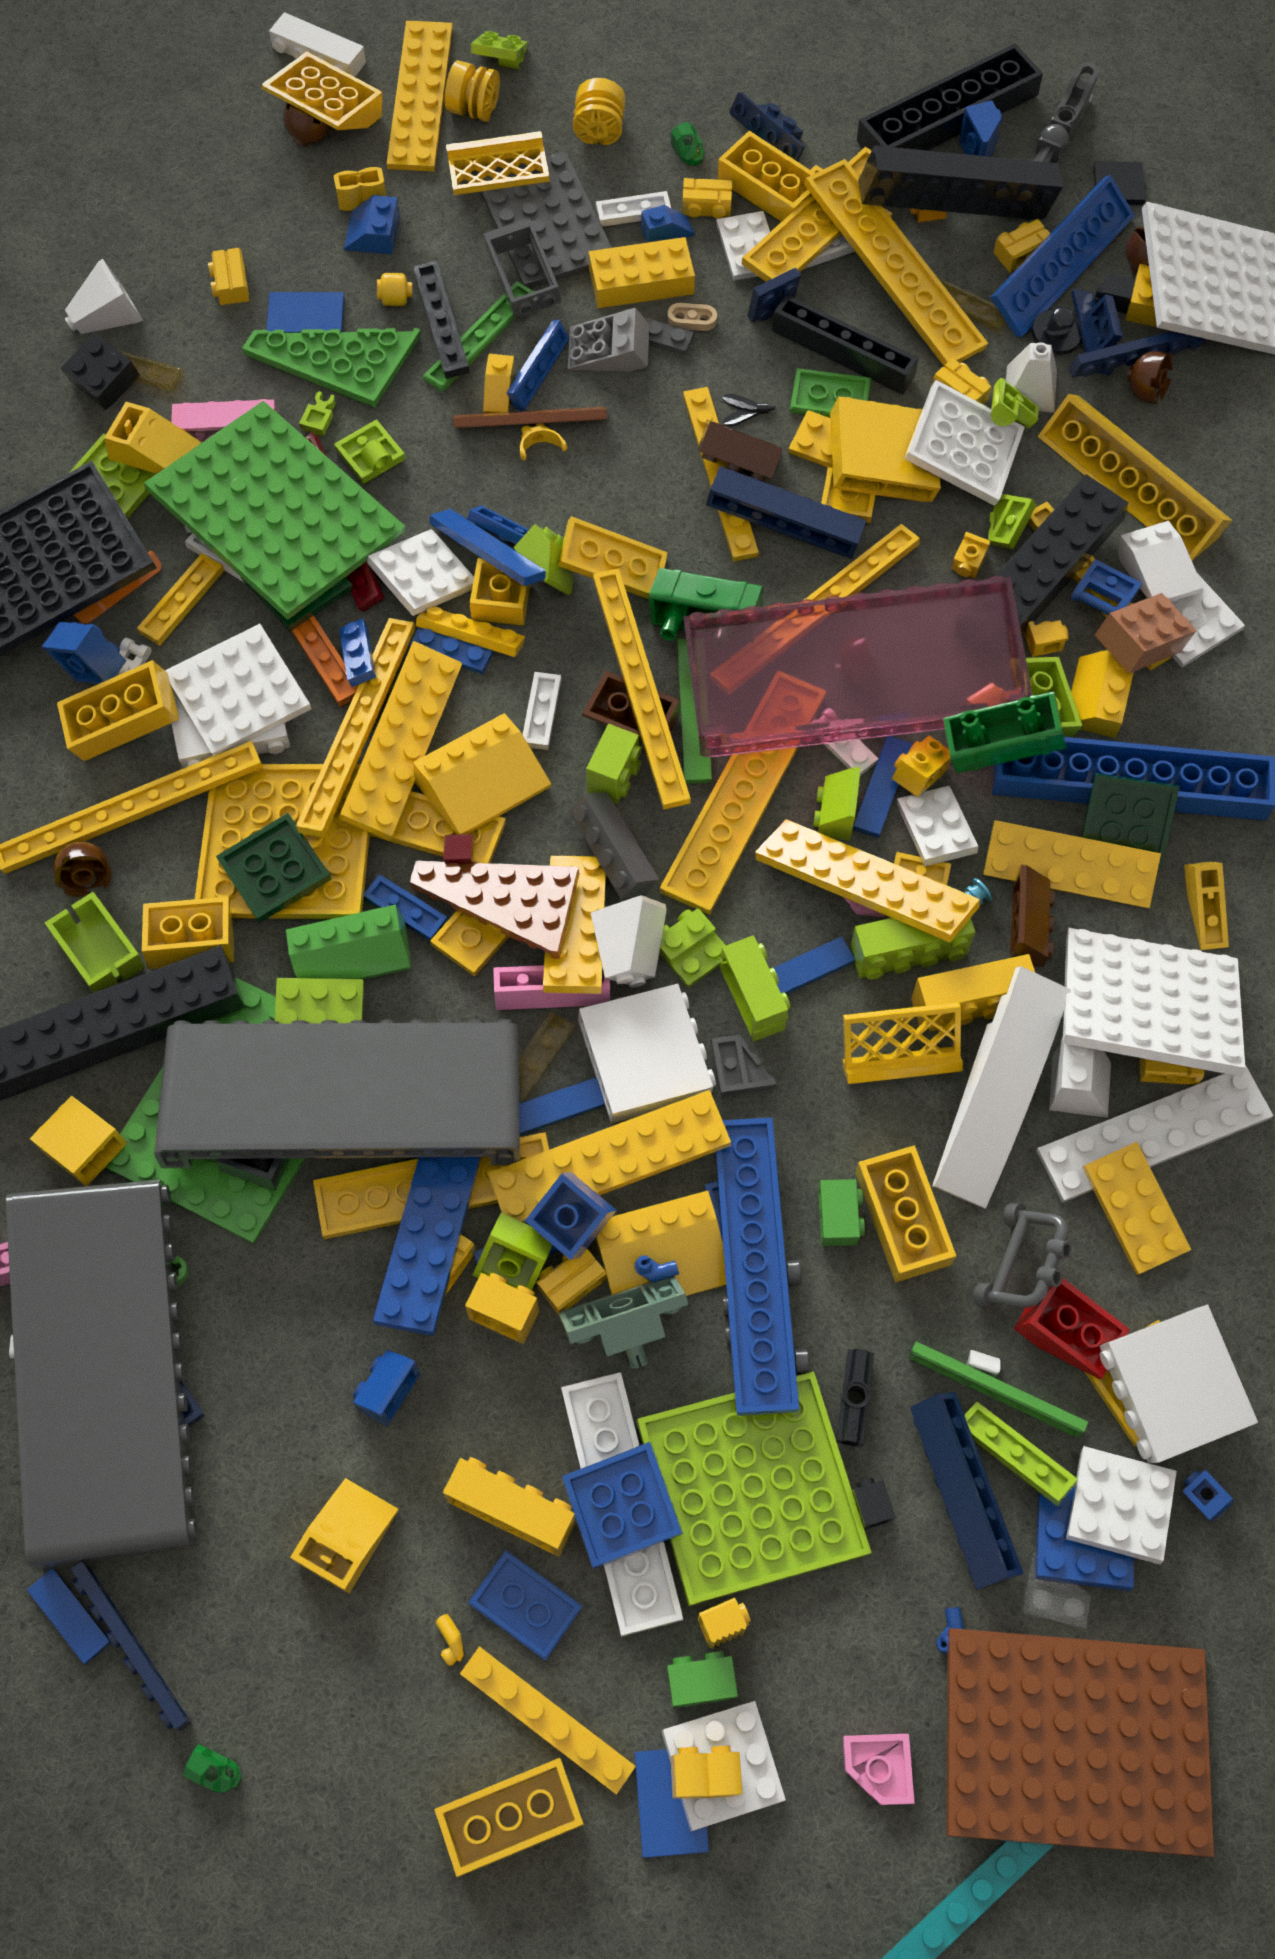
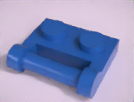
M1095 559L1073 591L1071 599L1076 602L1082 601L1109 615L1111 612L1129 606L1140 590L1142 583ZM1088 587L1119 604L1117 607H1114L1085 590Z

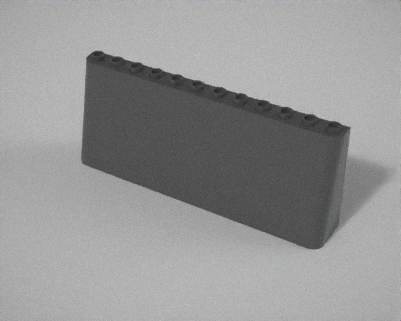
M449 1019L440 1020L438 1023H426L423 1020H411L409 1023H397L394 1020H382L379 1023H368L364 1020H353L350 1023H338L334 1020L309 1023L304 1020H296L291 1024H280L273 1020L263 1021L262 1024H250L248 1021L242 1020L234 1021L233 1024H221L218 1021H205L203 1024L176 1021L167 1028L154 1155L161 1169L192 1168V1159L490 1157V1166L513 1164L520 1161L519 1026L509 1019H501L493 1023H484L483 1020L472 1019L467 1021V1023H455V1021Z
M161 1179L12 1193L6 1197L24 1548L26 1561L30 1567L47 1570L73 1566L80 1561L92 1563L194 1547V1538L198 1537L197 1521L195 1518L192 1519L191 1506L195 1505V1491L193 1486L189 1487V1474L193 1473V1463L191 1455H187L186 1443L190 1442V1429L188 1424H183L184 1412L188 1410V1401L186 1394L181 1392L180 1381H185V1368L183 1362H179V1351L183 1349V1340L181 1333L177 1332L176 1320H180V1307L178 1302L174 1301V1291L178 1290V1280L176 1273L172 1272L171 1261H175L176 1258L174 1244L170 1243L169 1232L173 1231V1220L171 1214H167V1203L171 1202L169 1185H165Z

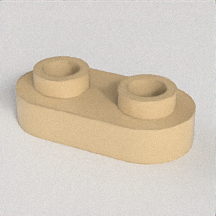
M675 303L668 309V323L686 330L709 331L717 324V312L710 305Z

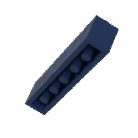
M721 466L713 481L706 506L850 559L853 558L867 521L856 515L840 511L832 506L821 504L807 497L791 493L783 488L772 486Z
M956 1392L936 1394L911 1406L914 1424L921 1436L925 1454L932 1466L936 1484L943 1496L948 1517L954 1526L958 1537V1545L963 1551L969 1567V1575L974 1581L976 1589L991 1587L1024 1574Z

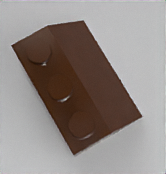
M708 419L706 420L698 451L703 453L701 458L716 463L717 459L726 461L727 468L738 472L741 471V468L750 470L751 477L762 481L765 480V477L772 479L783 450L777 445Z
M605 670L582 716L606 726L611 724L638 734L639 739L642 740L623 677ZM658 692L671 733L679 717L680 700Z
M1021 865L1013 885L1010 958L1029 954L1033 966L1044 967L1047 958L1051 959L1053 954V942H1049V933L1053 932L1054 916H1049L1050 907L1054 905L1055 891L1050 890V879L1028 865Z

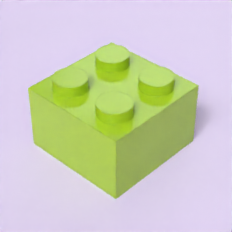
M611 724L607 725L586 768L587 793L607 792L616 805L621 797L626 798L631 786L629 782L631 775L636 776L642 763L639 760L642 747L639 746L638 734Z

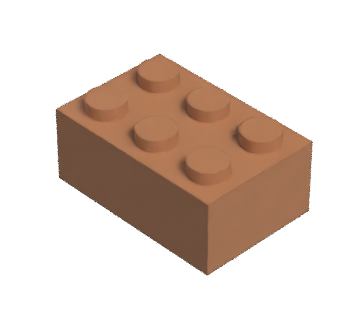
M1163 593L1109 613L1095 636L1128 673H1132L1181 653L1197 630L1176 609L1170 599L1165 597Z

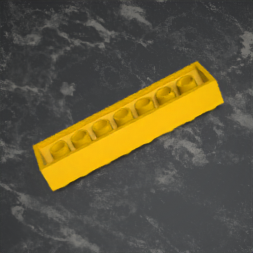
M1068 394L1037 436L1083 475L1087 474L1129 502L1127 511L1146 527L1169 521L1181 536L1191 561L1214 543L1232 522V519L1078 395Z

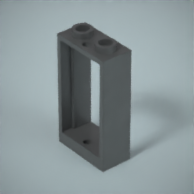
M530 218L483 233L487 252L514 318L528 315L543 308L552 307L561 302L559 286ZM531 244L548 287L515 298L497 254Z

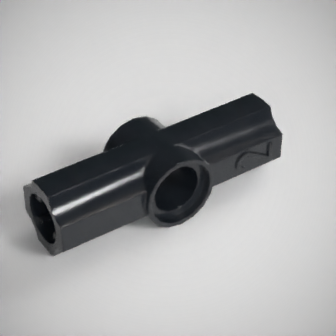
M847 1350L836 1438L837 1443L855 1447L863 1446L874 1360V1353L868 1350ZM851 1391H857L862 1395L863 1402L860 1404L851 1403L847 1394Z

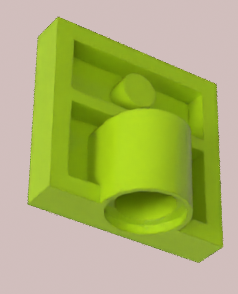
M486 31L471 43L470 53L498 58L499 66L520 70L519 64L520 61L523 62L528 42L522 41L519 36L508 35L507 38L499 37L496 32Z
M377 419L334 444L335 451L362 484L406 460L405 453Z

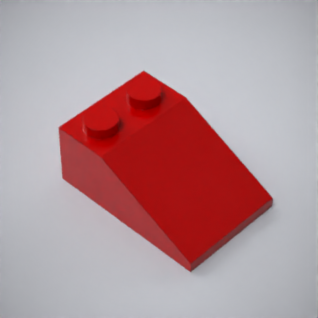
M1062 1278L1061 1284L1058 1287L1049 1286L1046 1296L1039 1304L1025 1308L1014 1327L1015 1331L1036 1347L1098 1379H1103L1107 1371L1100 1359V1352H1102L1100 1345L1123 1337L1130 1331L1128 1327L1064 1278Z

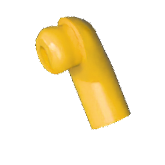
M444 1614L436 1620L435 1624L449 1645L447 1649L442 1650L441 1656L448 1666H452L455 1662L462 1660L464 1656L460 1631L448 1614Z

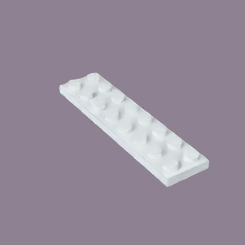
M1245 1065L1242 1077L1222 1074L1041 1146L1036 1151L1063 1203L1093 1191L1082 1166L1136 1141L1149 1166L1153 1167L1270 1120L1273 1114Z
M621 1372L561 1387L581 1469L639 1446ZM664 1542L604 1565L621 1637L683 1621Z

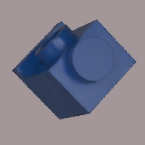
M1198 1470L1195 1471L1184 1482L1187 1487L1183 1492L1212 1522L1235 1502L1206 1470L1202 1473ZM1206 1488L1213 1491V1498L1210 1500L1202 1498V1491Z

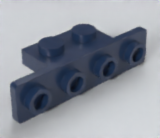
M739 92L729 111L730 115L746 129L798 162L805 146L798 141L803 131L797 126L796 121L781 113V109L773 103L757 105L743 92Z
M1074 289L1071 295L1085 352L1115 346L1123 337L1113 296L1104 295L1096 303L1094 293ZM1102 370L1096 373L1110 375L1113 372V370Z

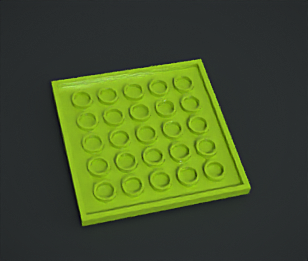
M814 1372L796 1376L799 1412L736 1416L735 1393L637 1419L636 1422L642 1443H652L683 1531V1535L670 1539L688 1606L871 1554Z

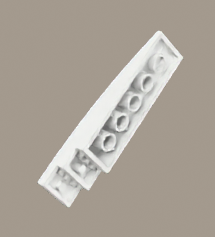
M1022 966L1015 968L1006 995L1001 996L993 1022L986 1026L932 1187L986 1209L1031 1102L1064 1011L1066 995L1070 993L1071 989Z

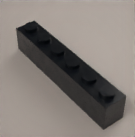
M786 294L774 311L773 332L865 377H871L872 380L902 395L915 378L918 357Z

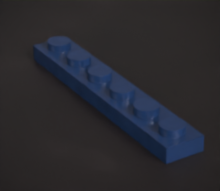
M1170 331L1079 354L1072 362L1068 371L1072 378L1078 376L1087 377L1098 371L1113 370L1117 366L1133 365L1138 358L1148 352H1164L1173 355L1187 348L1196 349L1204 343L1205 338Z
M80 1561L71 1568L76 1576L72 1580L73 1584L82 1596L87 1593L93 1602L89 1606L91 1612L99 1622L104 1619L110 1628L106 1634L116 1648L121 1646L125 1651L127 1657L123 1660L132 1674L139 1673L145 1682L141 1685V1688L151 1702L156 1699L162 1708V1711L158 1714L168 1729L174 1727L175 1730L182 1731L192 1722L90 1566Z

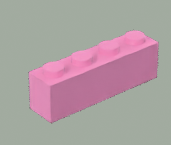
M266 399L172 404L171 423L199 441L204 442L262 401H265L276 412L277 409L275 400Z
M544 965L494 968L496 1010L592 1006L610 1001V979L605 978L603 967L601 994L543 993Z

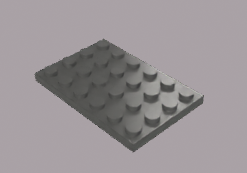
M566 151L546 156L550 182L480 191L497 229L528 218L531 219L556 280L588 271L589 251L612 248ZM523 163L518 166V168L523 170L527 167ZM504 169L495 172L501 173ZM536 169L531 172V174L543 173ZM511 172L507 177L513 178L517 175ZM487 176L483 180L492 181L494 178ZM531 244L507 251L524 286L531 288L546 283Z

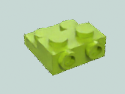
M699 908L693 912L688 909L681 913L677 918L678 923L671 928L668 925L664 926L659 951L660 956L687 988H690L720 966L722 947L726 946L715 933L716 928Z

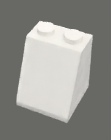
M640 895L591 912L606 979L616 981L617 984H627L629 987L634 988L645 985V980L655 977L667 910L665 904Z
M1062 1037L1053 1055L1049 1110L1108 1117L1111 1062L1104 1051L1063 1044Z

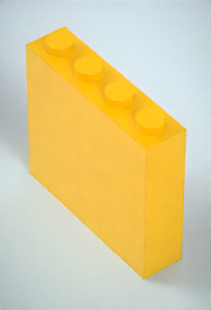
M838 396L830 411L834 489L920 502H932L941 489L940 477L904 459L923 409Z

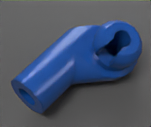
M644 1255L638 1257L635 1261L636 1272L650 1282H658L679 1275L675 1260L659 1265L650 1257Z
M960 1607L945 1609L948 1626L936 1641L937 1649L941 1653L947 1654V1630L950 1628L964 1629Z

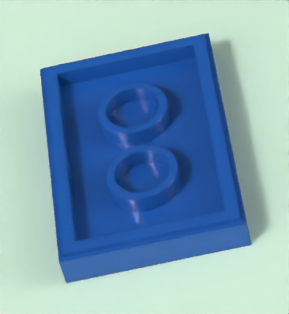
M270 292L267 331L284 330L285 333H301L302 329H322L326 331L340 329V332H342L344 292Z
M507 1550L504 1551L468 1602L470 1606L545 1661L583 1607Z
M667 1749L635 1752L642 1857L709 1852L707 1826L690 1831L682 1800L673 1799L671 1763Z

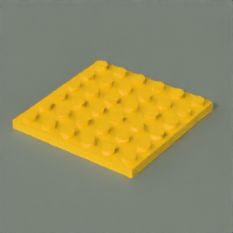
M262 764L263 768L209 790L195 899L229 897L232 918H255L216 856L286 813H289L297 825L323 764ZM356 764L325 837L303 834L332 879L269 918L334 919L362 912L370 832L338 819L361 764Z

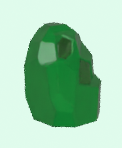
M689 122L677 125L671 131L672 147L684 163L694 166L701 164L705 152L703 142L697 134L696 128Z
M200 1744L192 1752L183 1773L184 1777L212 1791L223 1793L239 1786L242 1780L239 1766L233 1760Z

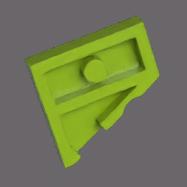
M1001 494L1000 500L993 508V512H990L989 521L991 527L988 534L990 543L998 547L1014 549L1037 506L1034 500Z

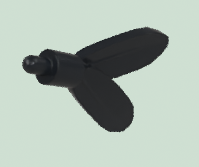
M726 394L723 396V400L740 410L728 415L724 419L723 424L726 426L738 425L758 414H766L768 411H773L776 407L774 405L768 406V403L757 404L755 401L740 395Z

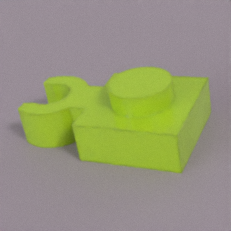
M319 391L315 395L316 405L308 404L299 422L300 430L324 436L333 418L332 409L335 407L336 402L334 395H331L329 400L323 401L322 392Z

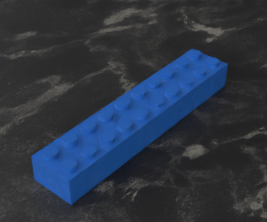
M1064 737L1066 749L1053 751L1046 755L1040 754L993 765L991 795L1088 804L1094 773L1178 785L1180 788L1174 812L1267 820L1275 807V756Z

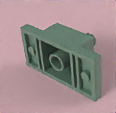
M673 1276L658 1282H648L558 1312L570 1344L575 1342L578 1344L591 1341L593 1336L597 1335L606 1356L626 1351L629 1367L639 1368L636 1356H638L642 1367L648 1363L643 1344L666 1337L659 1314L676 1313L681 1310V1307L688 1305L685 1292Z

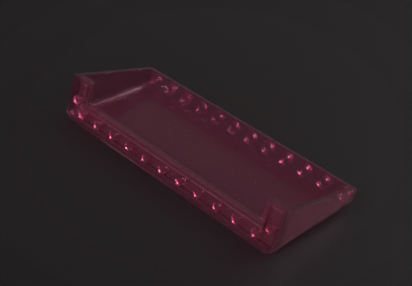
M993 576L987 580L975 581L968 579L954 584L938 583L934 586L922 588L920 586H912L905 590L897 591L886 589L872 594L856 593L848 597L830 596L823 600L815 601L804 599L798 603L785 604L779 602L766 607L748 606L741 610L731 611L729 609H722L716 613L704 614L697 612L689 616H683L700 755L704 757L727 756L945 729L943 717L1032 696L1011 577Z

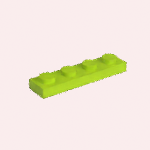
M976 1402L964 1415L974 1442L1056 1506L1061 1503L1076 1485L1078 1480L1076 1477L979 1402Z

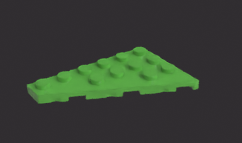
M378 328L357 329V332H340V329L327 331L322 329H302L301 333H285L284 330H254L242 347L243 355L376 407L420 339L421 331L417 328H414V331L396 332V328H387L385 330Z

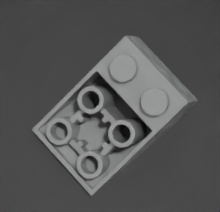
M636 308L570 326L568 370L631 372L648 367L649 323Z

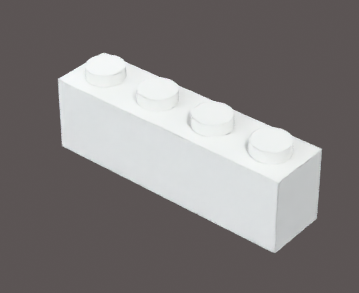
M285 12L269 30L272 47L279 53H287L294 56L295 59L305 52H309L353 77L358 74L366 63L364 46Z

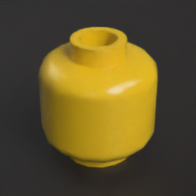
M384 273L381 279H377V300H381L384 306H405L407 298H412V282H407L405 274Z

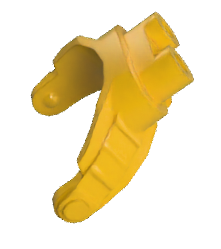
M538 423L535 427L526 425L521 429L520 457L523 461L526 460L525 451L537 442L552 443L561 447L563 452L567 450V444L560 434L550 430L544 423Z

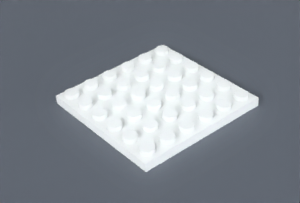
M1146 202L1142 207L1157 328L1275 355V233Z
M1068 928L1066 937L1065 987L1071 989V991L1066 995L1064 1007L1063 1044L1243 1076L1245 1056L1238 958L1205 953L1195 949H1183L1168 944L1150 943L1141 939L1122 938L1113 934L1106 935L1089 932L1085 929Z

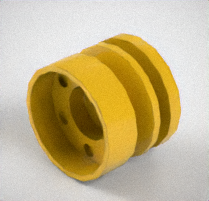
M456 60L450 69L445 88V108L447 112L465 116L469 112L470 118H479L480 121L488 122L492 111L497 105L499 96L500 76L498 70H487L486 67L480 66L476 71L474 64Z
M606 78L589 79L579 86L575 99L573 131L581 141L586 144H593L594 142L595 144L611 145L619 139L622 134L625 110V93L623 89L614 81Z

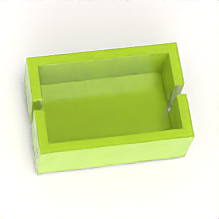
M94 892L71 905L81 921L78 924L74 922L67 909L45 922L53 938L93 993L119 984L117 982L119 978L126 981L145 968L138 952Z
M754 935L723 946L720 970L753 1042L785 1030L786 1020L789 1019L788 1009H790L787 995L785 992L780 993L777 986L779 980L774 968L769 969L767 965L766 950L762 943H757Z

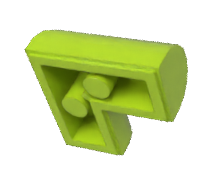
M1000 378L994 385L991 420L998 426H1009L1015 420L1026 429L1034 425L1038 421L1039 406L1004 378Z

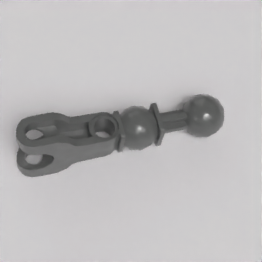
M1081 63L1071 77L1065 95L1056 109L1055 117L1051 119L1050 125L1046 126L1040 134L1036 149L1037 157L1031 161H1052L1056 163L1059 160L1060 154L1067 149L1070 141L1069 137L1091 107L1093 100L1092 91L1099 73L1097 66L1091 63ZM1084 73L1091 74L1088 82L1082 81L1080 76Z

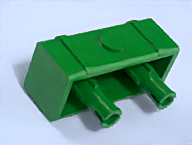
M659 568L649 592L651 624L663 626L660 630V636L667 641L675 640L680 629L713 635L712 646L718 650H726L730 639L754 643L764 613L763 586L749 584L746 581L738 582L687 573L678 569Z
M1054 691L943 717L949 754L957 774L971 770L977 771L980 768L1040 754L1046 755L1053 751L1066 749Z

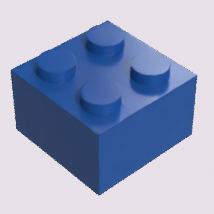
M59 622L42 646L74 680L83 683L100 684L116 677L126 662L125 658L119 653V648L113 643L108 642L103 636L102 630L93 624Z
M567 1172L562 1173L525 1221L567 1258L573 1260L581 1257L617 1210L575 1174Z

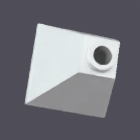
M103 259L98 261L65 309L68 317L65 318L67 324L73 332L78 329L81 334L143 321L124 287Z
M1030 343L1007 365L1006 381L1038 405L1040 412L1054 413L1057 368L1052 346L1045 343Z

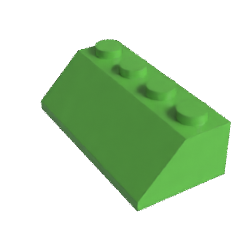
M396 904L286 929L289 957L296 978L364 980L412 969L405 919Z

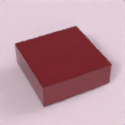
M473 834L445 835L443 854L445 864L473 863Z

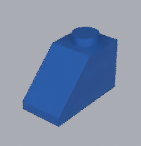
M666 205L641 211V231L647 243L687 238L695 235L687 216Z

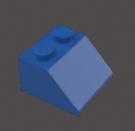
M992 100L965 107L959 143L967 155L992 157L996 142H998L999 126L1002 124V114L999 109H996Z
M373 195L353 209L344 250L393 254L400 219L397 197Z
M386 1350L383 1357L381 1355L377 1356L370 1368L372 1374L366 1383L362 1381L353 1394V1398H355L353 1404L355 1407L386 1427L421 1375L415 1361L389 1350Z

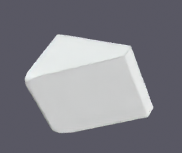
M974 1350L970 1351L967 1365L996 1378L1000 1372V1359Z

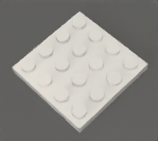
M935 380L930 388L904 459L995 506L1000 500L1025 427L1015 421L1009 426L996 425L991 420L990 408Z
M261 624L165 670L168 673L173 691L212 756L242 745L311 710L310 703Z

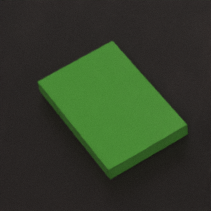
M796 368L790 413L806 415L809 410L830 418V411L838 396L868 401L871 377Z

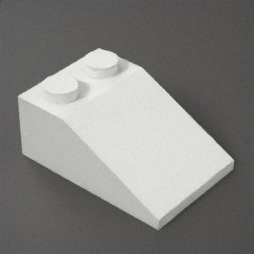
M1169 521L1120 535L1118 558L1129 575L1142 583L1140 589L1147 598L1163 593L1172 602L1203 592V586L1183 540Z

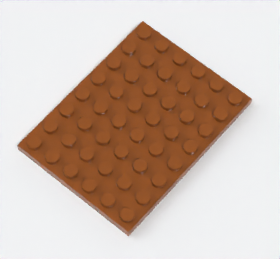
M954 1628L947 1630V1837L1207 1858L1214 1857L1205 1649Z

